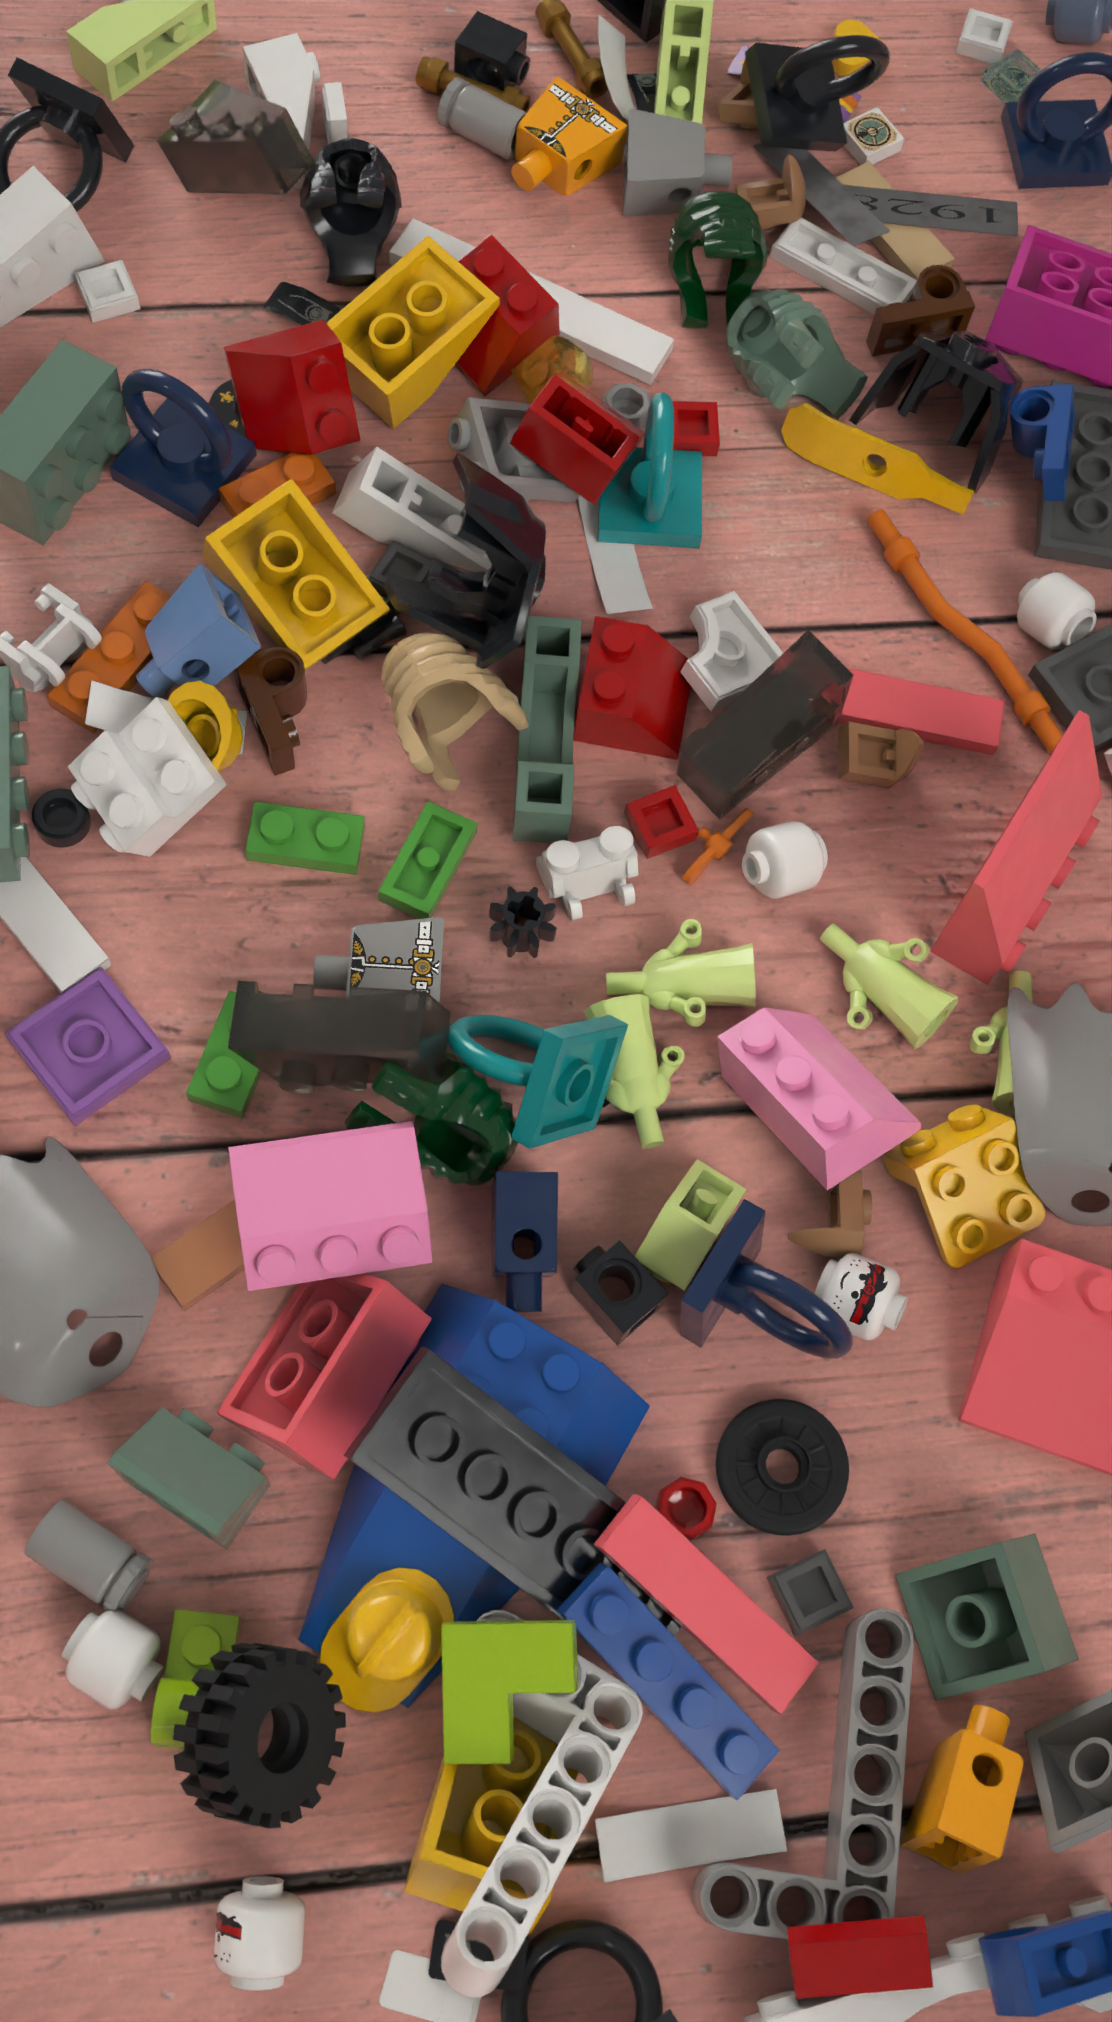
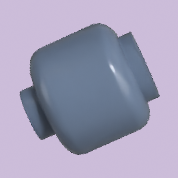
M1048 0L1046 25H1053L1055 39L1060 43L1094 45L1100 41L1103 33L1109 34L1111 32L1112 0Z

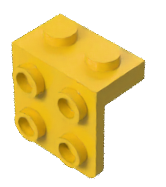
M967 1105L952 1111L947 1117L948 1121L930 1130L918 1131L901 1142L899 1146L882 1155L890 1176L917 1188L942 1260L953 1268L963 1267L1039 1226L1045 1219L1042 1201L1032 1190L1025 1178L1019 1153L1017 1130L1013 1118L979 1105Z

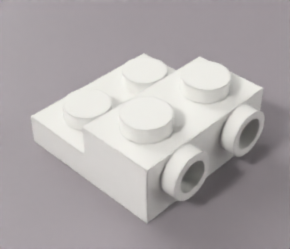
M156 697L119 733L105 730L68 766L77 780L71 785L74 796L87 808L97 810L105 822L99 831L106 843L118 852H128L148 857L153 855L227 785L171 703L159 697Z

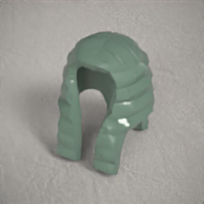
M783 289L763 290L752 293L743 300L727 326L726 339L728 350L737 372L742 375L754 395L761 398L767 397L771 404L779 409L786 407L792 396H807L823 405L838 420L848 410V407L852 406L864 388L868 376L844 358L843 352L834 339L829 323L822 314V310L815 308L812 302L803 301L802 297L798 294L789 293Z

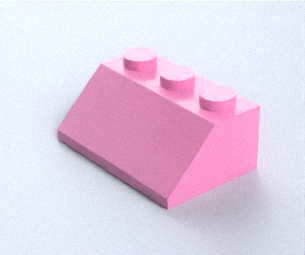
M764 1007L717 1036L722 1078L827 1191L921 1130V1122L813 1014Z
M413 1121L228 1147L248 1291L432 1263L428 1209Z

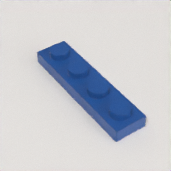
M599 1563L556 1610L564 1620H576V1633L623 1683L636 1692L643 1705L729 1796L738 1800L780 1751L609 1566Z

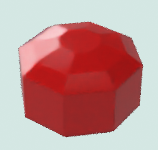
M680 1477L658 1492L655 1509L691 1542L712 1528L717 1503L704 1482Z

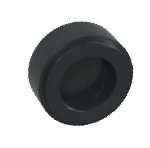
M55 789L46 792L35 802L32 809V822L36 832L48 845L62 848L73 846L82 841L90 830L91 816L89 809L74 796L72 790Z

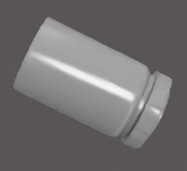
M456 77L448 84L441 97L437 119L440 125L452 129L465 138L511 161L515 158L517 127L526 112L477 86L469 84L468 81Z
M64 1499L54 1505L31 1535L24 1551L26 1556L94 1603H104L103 1609L105 1611L123 1610L128 1606L146 1581L153 1562L152 1559L143 1553L136 1555V1550L133 1546Z

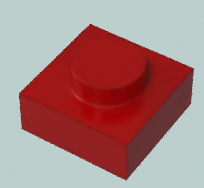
M673 401V450L700 451L702 456L717 457L720 446L717 402Z
M676 785L626 803L624 815L647 859L697 839L699 830Z

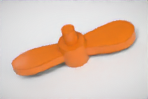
M748 807L745 808L723 833L717 831L713 835L705 827H702L698 836L706 842L704 846L706 851L689 867L682 879L691 885L714 858L720 861L733 846L729 839L752 817L754 812Z

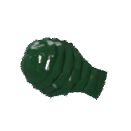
M708 191L692 197L681 208L678 217L675 218L674 226L671 228L668 264L673 279L679 287L683 328L703 329L708 327L706 297L694 263L692 253L694 247L704 246L706 258L732 259L726 290V328L737 308L751 294L752 286L766 267L769 252L766 248L767 243L764 239L758 215L748 201L735 193Z
M412 1025L400 1036L389 1052L385 1065L379 1071L372 1084L373 1091L416 1115L414 1129L421 1169H430L431 1174L435 1178L447 1177L449 1182L453 1184L483 1185L494 1178L496 1172H500L518 1146V1142L511 1139L516 1123L512 1104L502 1101L501 1089L489 1087L486 1076L476 1074L473 1068L457 1059L452 1053L442 1051L437 1042L428 1037L422 1029ZM363 1101L351 1111L345 1121L347 1130L396 1123Z

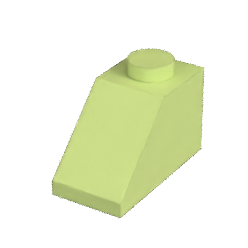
M697 1159L665 1203L635 1257L641 1264L646 1266L647 1270L655 1278L666 1283H673L685 1291L747 1189Z

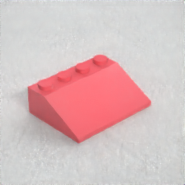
M1080 710L1077 712L930 952L986 985L989 984L999 969L1008 974L1010 973L1026 947V944L1018 940L1025 926L1033 931L1036 929L1051 905L1050 901L1043 898L1045 892L1050 885L1059 889L1076 862L1067 855L1074 844L1083 848L1100 822L1099 819L1092 816L1093 811L1102 798V791L1088 714Z
M1025 1239L1019 1240L1001 1257L958 1421L1112 1476V1270Z

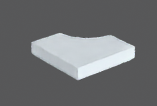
M735 591L695 606L689 618L698 633L699 651L686 661L680 672L710 712L790 678L795 667Z

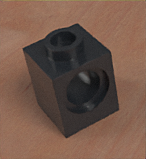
M476 11L455 41L454 72L502 91L505 90L507 85L514 87L516 84L520 86L525 80L530 66V57L526 56L527 33Z
M620 1240L607 1251L598 1245L586 1254L573 1268L578 1276L574 1279L570 1293L617 1346L656 1313L668 1296L663 1287ZM606 1277H618L628 1285L630 1297L622 1301L610 1300L602 1294L599 1282Z

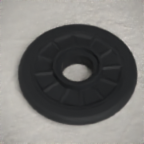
M771 1399L747 1407L728 1424L717 1448L716 1474L720 1490L726 1502L743 1521L766 1533L790 1536L817 1528L835 1513L847 1489L849 1460L841 1436L824 1415L798 1401ZM786 1450L796 1458L799 1472L793 1482L781 1484L769 1476L766 1469V1460L772 1451Z

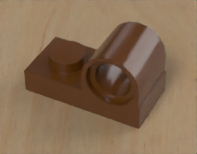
M944 265L929 266L920 273L910 302H895L876 308L866 339L872 357L903 351L912 345L922 332H935L952 336L954 331H966L975 309V304L961 276L952 268Z
M284 647L268 648L254 653L234 671L237 688L272 771L276 776L295 769L293 748L300 746V740L292 717L300 713L305 707L307 688L304 663L298 653ZM278 680L290 682L285 686L271 685V683Z

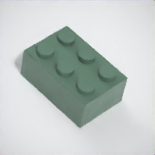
M61 340L0 415L1 524L44 546L55 530L59 531L67 524L72 508L85 492H91L100 479L101 471L114 455H119L126 448L130 438V428L123 404L117 367Z

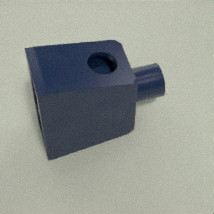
M496 1172L492 1182V1277H506V1307L515 1312H542V1277H552L557 1273L558 1172ZM525 1237L530 1239L534 1243V1257L522 1259L514 1254V1238Z

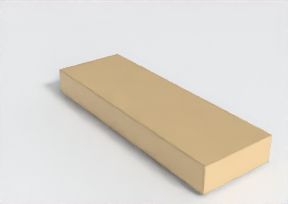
M869 161L836 177L843 185L894 190ZM883 223L890 232L871 239L872 243L895 269L917 281L920 273L925 268L932 265H944L952 268L955 261L952 254L928 227Z

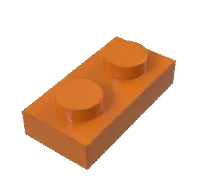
M290 453L220 487L219 494L220 501L231 517L234 518L291 478L312 506L335 495L336 482L316 454Z

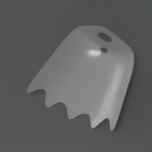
M1078 983L1071 984L1058 1002L1048 1009L1035 1005L1021 989L1013 987L1009 993L1007 1019L1016 1130L1026 1181L1040 1200L1061 1220L1073 1225L1112 1226V1171L1110 1172L1108 1169L1112 1164V1012L1105 1013L1097 1010L1092 1005L1082 986ZM1095 1190L1105 1193L1109 1197L1110 1202L1106 1208L1100 1211L1085 1212L1075 1208L1071 1200L1079 1192Z
M52 1137L46 1139V1154L39 1163H27L9 1156L0 1155V1395L18 1403L37 1407H53L97 1389L121 1375L129 1367L142 1342L159 1296V1277L154 1262L144 1244L72 1154ZM74 1310H84L87 1313L84 1321L76 1326V1329L71 1330L66 1322L67 1317ZM108 1332L119 1333L122 1343L118 1354L105 1365L93 1366L90 1363L89 1354L95 1341Z

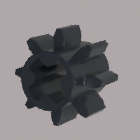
M508 887L504 905L499 903L490 904L489 917L497 922L490 927V941L502 940L507 947V957L511 958L516 952H529L533 958L537 957L541 939L547 942H554L557 928L548 922L555 916V903L544 905L538 897L537 887H533L530 892L522 891L517 893L512 887ZM521 918L528 919L524 927L517 925Z

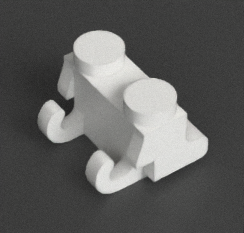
M49 583L40 590L41 595L34 601V604L43 612L50 605L55 608L56 620L33 644L24 640L16 649L11 645L15 639L9 632L4 631L0 635V658L5 662L6 666H9L12 677L19 681L22 688L30 692L41 691L49 683L55 687L58 686L65 679V674L60 665L70 655L80 653L86 645L94 649L102 641V637L93 626L92 621L82 615L79 604Z
M611 826L606 828L598 837L576 843L567 840L556 841L546 851H543L541 856L536 857V866L549 899L553 897L560 898L570 921L583 917L580 900L615 891L622 907L635 904L634 887L632 883L626 884V877L638 876V855L633 846V836L624 827Z

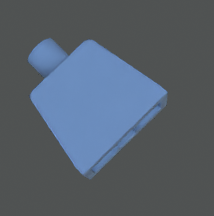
M200 563L147 625L145 636L153 659L136 675V678L150 695L155 698H161L175 683L181 686L187 682L202 681L215 686L246 661L261 645L239 593Z

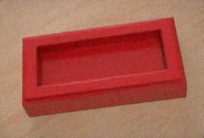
M924 1915L787 1927L796 1999L933 1988Z

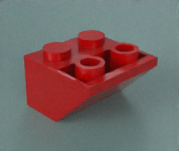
M560 372L552 376L529 406L510 444L595 505L641 442L645 432L564 372Z

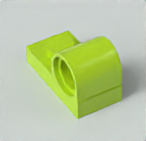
M175 1609L165 1676L160 1679L153 1707L150 1735L151 1743L154 1746L184 1749V1742L173 1740L174 1725H185L188 1712L178 1709L183 1695L195 1696L199 1688L191 1680L201 1668L214 1671L210 1658L219 1651L232 1652L231 1645L238 1644L240 1616Z

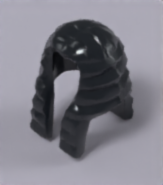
M340 139L323 146L310 164L300 190V207L304 210L310 226L320 239L329 258L327 283L339 286L363 287L371 285L377 280L376 259L397 220L399 209L402 207L397 175L378 147L360 139Z

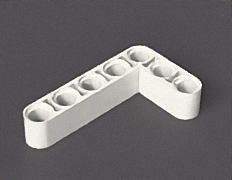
M492 1610L484 1613L477 1621H521L522 1619L504 1610ZM577 1654L578 1690L575 1693H513V1716L554 1741L558 1746L445 1945L441 1957L444 1977L457 1993L467 1997H482L492 1992L500 1983L518 1953L641 1722L643 1714L642 1705L636 1692L627 1684ZM596 1717L607 1719L613 1724L615 1729L604 1727L598 1722ZM565 1768L579 1771L588 1783H580L573 1780ZM533 1823H543L550 1826L555 1831L558 1840H550L543 1837L536 1830ZM500 1880L517 1882L524 1889L527 1899H517L510 1896L503 1889ZM477 1939L484 1942L491 1949L494 1961L484 1962L475 1958L469 1952L466 1940Z

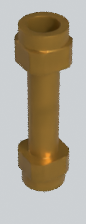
M542 0L536 8L535 15L543 33L548 38L555 37L575 68L574 81L580 91L590 99L602 96L608 90L601 60L597 57L590 58L570 27L571 14L565 4L559 0Z
M424 56L419 63L416 73V85L423 87L426 92L439 96L442 90H445L454 78L460 77L468 81L469 84L481 88L526 113L529 110L530 96L522 93L521 89L507 85L504 91L450 71L449 62L437 57L430 58Z

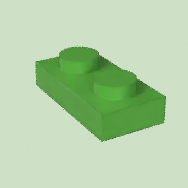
M254 801L245 849L247 861L357 875L365 829V816Z
M427 801L378 891V900L418 919L432 918L477 834L478 823Z
M229 990L186 1092L188 1101L243 1119L285 1017L284 1009Z

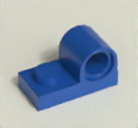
M1073 384L1029 387L1018 392L1012 398L1009 406L1013 447L1022 456L1034 458L1033 476L1034 480H1043L1044 501H1065L1075 420Z
M1112 1910L1095 1911L1049 1926L1022 1927L999 1931L978 1939L995 2013L999 2016L1037 2017L1112 1992Z

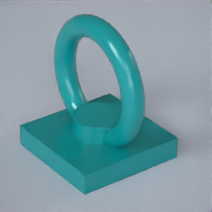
M657 393L650 401L643 448H635L599 498L597 542L698 549L700 547L702 539V452L673 450L674 408L671 397L666 393Z
M471 1015L460 1018L451 1024L447 1032V1042L451 1051L471 1068L497 1080L526 1087L511 1139L531 1149L596 1128L628 1024L611 1015L543 1029L527 1022L502 1016ZM473 1038L506 1040L532 1048L537 1051V1054L532 1064L492 1052L475 1042Z

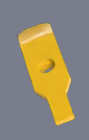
M807 402L792 406L788 410L781 432L786 446L804 459L898 500L924 498L964 515L974 491L956 484L932 470L917 453L879 439L856 427L853 428L834 420ZM869 455H880L885 459L886 464L880 466L873 464L869 459Z

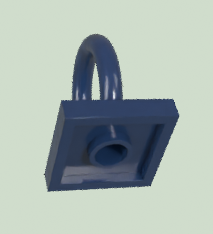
M1084 52L1057 60L1033 77L1025 87L1018 102L1005 103L1001 120L1018 189L1108 186L1112 178V162L1103 131L1112 125V94L1100 111L1097 110L1095 99L1039 100L1057 83L1080 74L1103 75L1112 83L1111 55L1099 52Z
M154 369L135 370L123 382L122 397L125 409L139 432L110 465L112 480L199 528L219 503V488L237 480L256 457L255 442L226 427L210 404L184 382ZM144 391L155 392L166 397V400L154 414L150 412L143 396Z
M744 1199L681 1300V1336L702 1347L723 1311L727 1308L737 1315L742 1313L751 1322L770 1335L800 1351L828 1359H837L845 1356L852 1348L853 1337L843 1318L830 1305L807 1288L754 1261L761 1251L766 1211ZM758 1291L785 1304L806 1318L821 1332L805 1327L786 1317L764 1302L754 1292Z

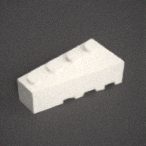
M34 166L0 194L1 328L76 281L75 272L94 268L105 262L73 205Z

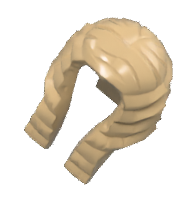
M425 632L407 637L392 647L384 660L381 679L386 683L384 692L391 697L390 708L394 711L393 720L397 728V736L402 741V749L409 756L411 764L424 774L431 773L435 783L442 789L456 791L461 779L451 761L448 751L449 744L461 737L493 707L510 721L517 730L529 728L524 709L518 703L517 696L505 687L500 678H497L487 668L477 667V659L474 656L468 655L466 649L461 644H457L448 635ZM413 710L415 712V717L418 719V732L420 733L419 736L416 732L412 718Z

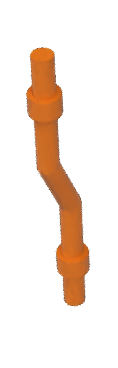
M880 509L872 513L868 517L867 523L885 548L884 558L895 573H902L929 615L985 659L1015 704L1012 709L1023 726H1031L1051 755L1063 734L1048 714L1051 707L1040 691H1032L1000 643L947 603L918 561L921 555L911 539L901 536L886 512Z

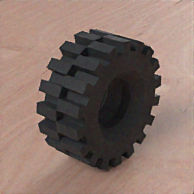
M239 1643L231 1645L232 1652L219 1651L210 1658L214 1671L201 1668L191 1680L199 1688L195 1696L183 1695L178 1709L187 1711L188 1715L185 1725H174L173 1740L184 1742V1751L173 1755L175 1769L190 1774L180 1784L186 1795L198 1798L194 1805L203 1812L214 1814L215 1817L257 1827L280 1828L281 1821L292 1824L302 1818L300 1806L313 1809L322 1799L316 1790L319 1784L330 1786L336 1774L328 1766L332 1756L342 1757L345 1742L335 1741L336 1729L346 1727L345 1712L335 1711L334 1704L343 1699L339 1685L327 1684L333 1673L326 1664L315 1663L317 1656L309 1652L299 1651L298 1649L259 1643ZM271 1710L273 1734L266 1752L260 1758L257 1747L258 1734L265 1716Z

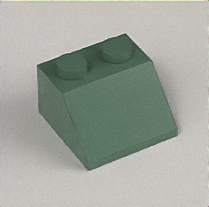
M162 1407L114 1452L107 1463L125 1482L227 1550L271 1486L267 1477L260 1473L265 1462L237 1443H234L230 1450L227 1451L210 1440L209 1436L214 1429L192 1412L183 1408L176 1417Z
M1036 1533L998 1542L896 1574L935 1700L1043 1673L1079 1660Z

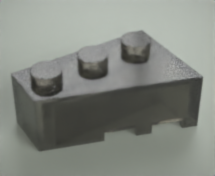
M214 80L188 108L176 113L169 122L171 127L157 140L187 193L287 194L314 164L309 150L285 107L217 80Z
M808 629L736 699L728 704L705 728H698L683 741L679 748L680 756L677 775L720 820L838 725L854 675Z
M238 981L228 1048L279 1082V1087L284 1091L296 1094H309L314 1092L317 1086H334L347 1091H362L367 1088V1084L374 1082L377 1074L387 1062L394 1063L422 1080L444 1079L451 1012L426 991L350 987L349 998L313 996L314 987L310 984H294L292 995L263 993L258 989V983L255 981Z

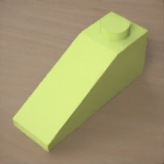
M132 0L103 6L66 31L73 69L113 102L217 29L214 0Z
M665 0L657 63L655 114L702 124L714 0Z

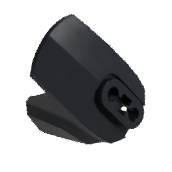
M964 330L954 331L952 336L935 332H922L912 345L891 358L849 421L857 425L875 409L894 405L910 383L911 385L898 407V414L906 417L909 412L916 414L931 388L944 381L952 383L962 390L963 417L949 440L950 444L967 447L991 405V419L967 487L973 490L974 493H977L991 472L1006 431L1011 400L1021 389L1024 380L998 352L999 349L977 335Z
M457 452L453 459V465L465 490V506L460 513L463 521L458 537L484 550L492 564L487 571L463 573L445 562L434 558L426 584L388 576L383 584V588L396 612L407 613L412 618L475 650L478 653L476 666L485 669L521 644L531 608L536 602L545 582L546 556L544 555L546 527L544 522L534 515L521 494Z

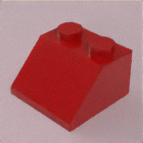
M492 234L458 261L500 298L498 308L455 364L485 397L560 335L559 303Z
M324 319L224 347L246 438L255 442L256 449L312 455L361 441L342 344Z
M595 616L573 741L678 760L690 691V684L680 671L688 658L648 625Z

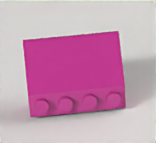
M1028 225L985 340L995 344L1004 353L1011 355L1023 354L1040 360L1049 369L1055 371L1068 370L1087 377L1091 383L1097 386L1112 387V254Z

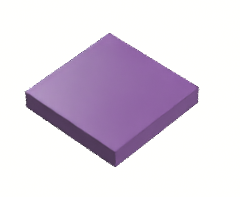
M102 967L90 973L4 1033L10 1044L74 1126H77L171 1059L168 1049Z

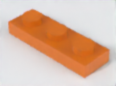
M145 580L100 633L102 641L94 649L88 647L66 672L65 679L58 686H54L48 693L47 699L50 707L94 734L99 728L85 724L91 680L130 692L138 682L136 675L153 659L145 636L146 627L171 598V595Z

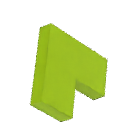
M576 1620L446 1621L441 1624L444 1764H511L515 1759L513 1693H575L578 1690Z

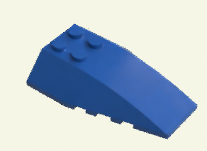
M441 1284L424 1311L432 1319L419 1339L416 1349L408 1357L388 1392L421 1347L428 1348L606 1486L650 1405L602 1362L493 1299ZM354 1464L298 1641L321 1654V1646L330 1627L359 1591L379 1573L398 1567L418 1569L436 1579L449 1595L454 1613V1621H477L484 1613L492 1610H501L520 1588ZM442 1656L411 1694L400 1704L409 1708L442 1673Z

